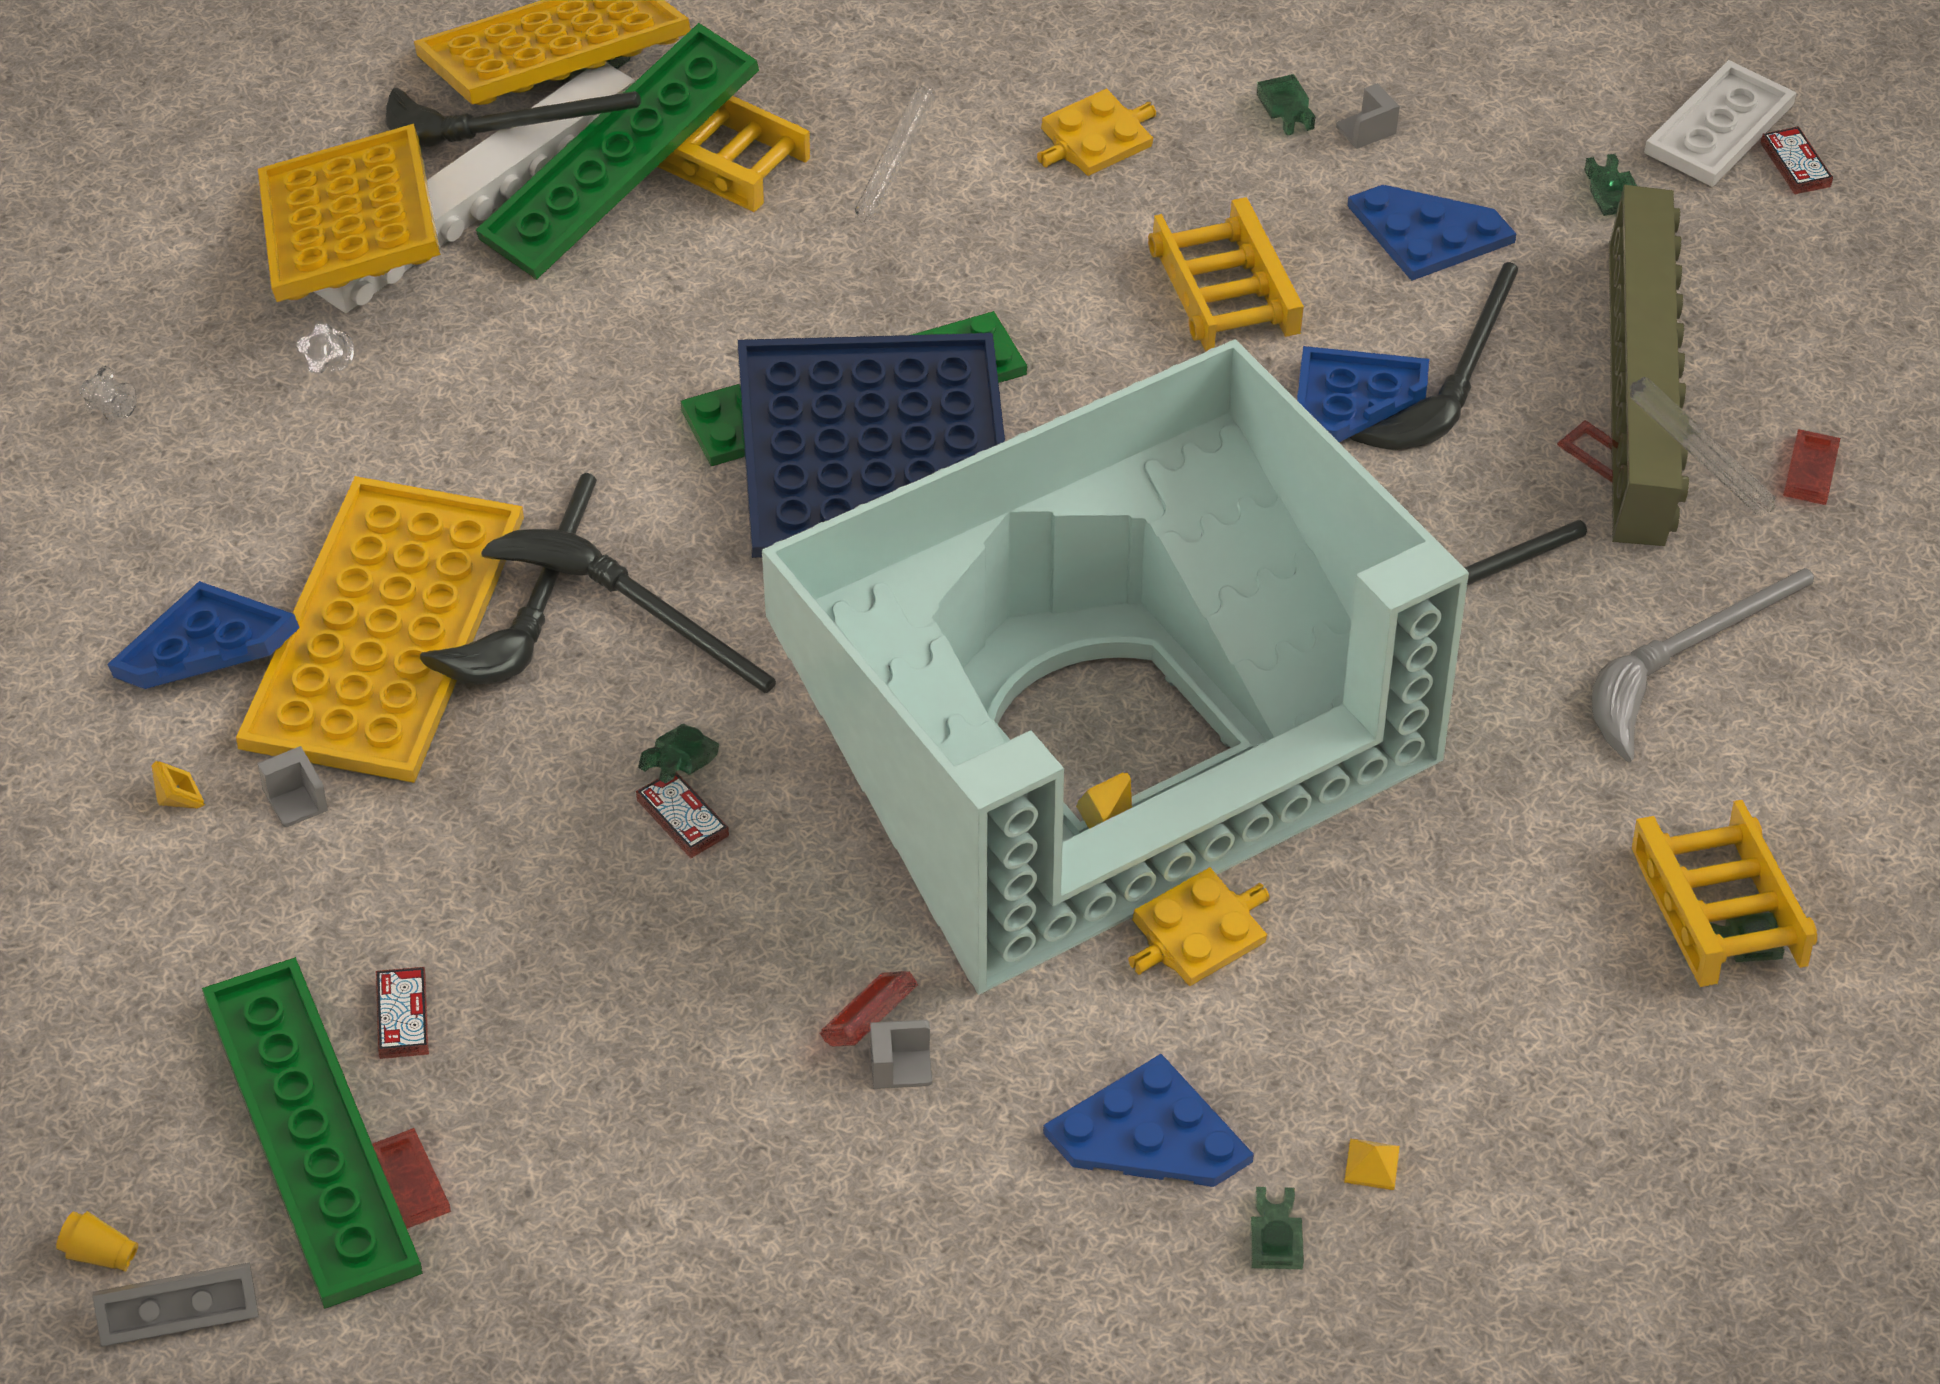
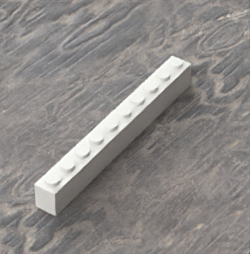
M606 63L599 68L586 69L532 108L621 94L635 80ZM600 114L500 129L427 180L439 248L448 241L453 242L457 240L463 231L476 221L487 219L493 209L515 194ZM408 264L397 267L377 277L366 276L352 280L340 288L328 287L314 292L344 313H348L357 305L368 303L373 294L387 284H394L399 281L404 272L414 265Z

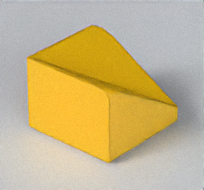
M1122 772L1088 789L1078 800L1076 807L1089 829L1132 808L1131 778L1128 772Z

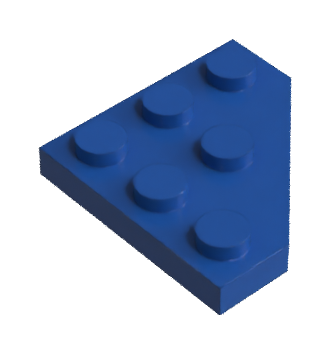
M1380 185L1348 197L1347 206L1411 281L1514 244L1516 240V232L1493 208L1388 185Z
M1303 346L1297 401L1338 442H1341L1425 399L1428 385L1429 359Z
M199 581L107 665L113 678L147 689L270 656L300 627L293 613Z
M1159 1054L1043 1125V1134L1073 1168L1088 1170L1102 1168L1123 1171V1175L1164 1180V1177L1194 1181L1195 1185L1215 1187L1253 1163L1254 1157L1253 1152L1162 1054Z

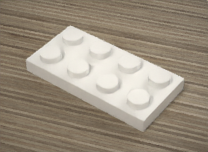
M1728 60L1646 141L1644 153L1713 187L1794 105L1797 92Z

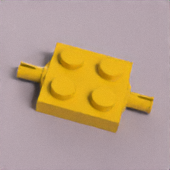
M1106 88L1042 117L1041 129L1053 141L1054 146L1038 152V162L1042 163L1046 168L1053 163L1065 159L1075 164L1089 176L1152 147L1153 137L1140 123L1156 117L1155 107L1148 101L1132 110L1127 109Z
M1211 867L1203 870L1134 910L1132 920L1146 936L1149 947L1128 958L1129 965L1135 968V972L1140 975L1147 969L1162 962L1164 965L1175 970L1189 986L1197 983L1266 943L1267 933L1251 916L1250 910L1269 901L1270 896L1267 889H1263V884L1257 883L1254 887L1237 895L1228 889Z

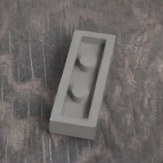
M250 1262L93 1291L92 1295L101 1347L259 1316Z

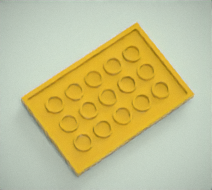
M540 0L415 40L414 45L417 56L472 105H485L494 102L497 96L509 92H526L532 89L534 84L546 80L557 81L570 76V72L582 68H599L604 66L607 60L619 56H636L644 48L656 44L668 45L675 43L680 36L686 35L691 28L689 18L665 0Z
M414 124L258 168L271 289L276 302L287 299L299 300L314 291L328 287L340 288L352 280L366 276H381L388 273L391 269L408 264H423L432 257L441 255L419 138Z

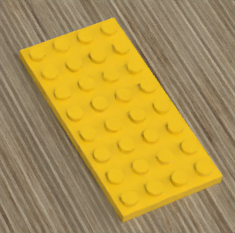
M355 476L294 608L293 614L300 628L280 648L275 650L236 736L238 749L277 756L301 746L312 764L415 783L457 680L425 666L420 660V654L427 651L455 648L473 642L506 563V560L484 558L481 552L492 540L520 529L524 519L523 506Z

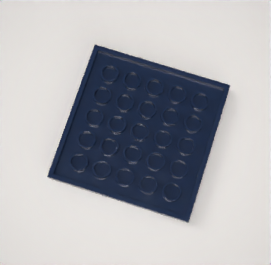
M993 333L738 340L737 353L752 558H762V549L778 541L792 537L814 527L818 523L828 521L861 504H866L893 492L899 487L911 484L942 468H947L967 459L980 451L1005 442Z

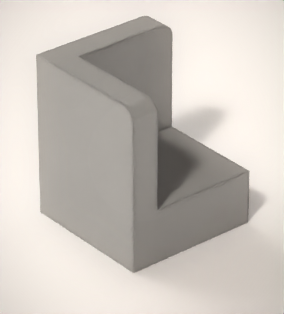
M1378 83L1364 88L1361 113L1338 121L1336 128L1356 149L1396 134L1400 106Z
M301 746L257 763L262 790L284 827L292 826L328 811L323 783Z
M910 1020L870 1023L873 1089L931 1085L929 1021Z

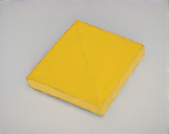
M155 761L151 765L157 802L160 806L196 809L205 806L204 800L190 772L160 761Z
M1350 1138L1344 1183L1394 1190L1400 1146Z

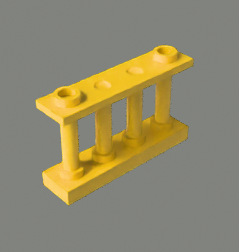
M732 96L657 167L755 212L764 204L763 178L787 155L805 163L810 159V131ZM722 125L739 132L717 154L700 147ZM754 140L772 147L750 169L732 162Z
M1247 197L1231 200L1230 217L1226 218L1225 223L1171 233L1162 214L1154 215L1153 233L1148 235L1150 253L1153 258H1160L1189 317L1188 324L1191 337L1194 341L1200 340L1205 351L1215 348L1216 332L1269 321L1273 325L1279 324L1285 337L1301 334L1304 306ZM1229 239L1230 242L1236 241L1239 246V250L1185 260L1180 251V248ZM1242 266L1244 269H1251L1253 277L1201 288H1198L1193 277L1194 275ZM1255 293L1258 297L1264 296L1267 301V305L1212 316L1206 304Z
M1743 800L1733 801L1729 826L1670 837L1668 833H1663L1655 816L1636 819L1632 851L1699 987L1718 984L1721 965L1726 962L1727 957L1788 946L1798 967H1808L1812 947L1817 943L1815 923L1812 918L1805 916L1763 838L1759 820L1751 816ZM1735 844L1742 860L1687 870L1685 866L1680 867L1675 855ZM1751 878L1759 894L1705 904L1702 900H1697L1692 888ZM1769 911L1778 928L1722 938L1720 934L1714 933L1710 922Z

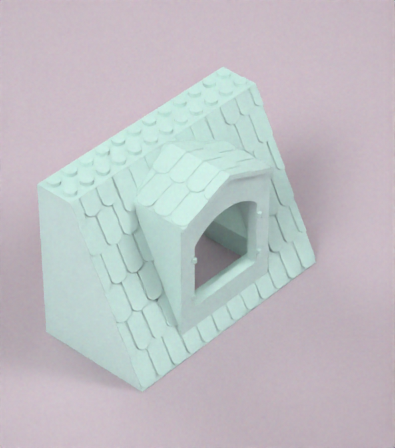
M1236 339L1216 348H1211L1194 358L1173 365L1167 370L1142 381L1135 382L1122 390L1097 399L1075 411L1059 416L1030 431L1018 434L1012 439L987 450L980 451L956 464L942 468L929 476L899 487L893 492L866 504H861L848 512L828 521L818 523L810 529L762 549L766 617L789 660L791 659L818 712L823 716L862 791L867 795L893 846L898 850L934 920L940 926L965 975L974 986L978 995L1132 918L1136 908L1203 870L1211 867L1216 874H1219L1444 759L1469 572ZM1137 658L1152 660L1165 675V680L1182 693L1219 734L1220 741L1226 747H1230V749L1132 796V808L1089 829L1085 821L1080 822L1063 802V766L1032 730L1010 740L998 726V723L1008 706L1024 689L1053 671L1072 664L1095 659Z

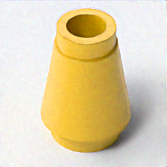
M73 1211L61 1228L56 1249L66 1253L65 1257L68 1260L120 1269L126 1272L130 1261L133 1260L137 1253L138 1243L130 1240L127 1236L89 1211H86L83 1215Z

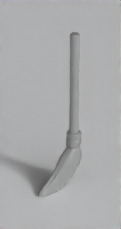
M1804 568L1664 641L1653 640L1648 645L1644 644L1632 651L1631 655L1609 661L1599 671L1592 693L1593 717L1607 743L1623 759L1631 762L1634 759L1635 724L1646 692L1647 676L1668 665L1670 657L1813 584V573L1809 569Z

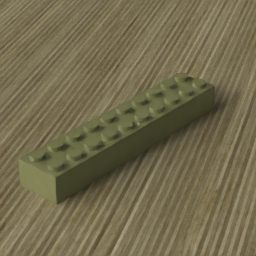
M1624 185L1609 240L1612 542L1665 546L1669 532L1677 531L1680 517L1678 502H1686L1689 489V477L1682 476V471L1685 470L1687 463L1688 446L1681 444V440L1684 439L1686 432L1687 414L1680 413V409L1683 408L1685 401L1686 384L1679 382V378H1682L1684 371L1685 353L1678 352V348H1681L1683 342L1684 323L1677 322V319H1680L1683 307V294L1677 293L1682 279V265L1676 264L1681 251V236H1675L1679 228L1681 211L1680 208H1674V190Z

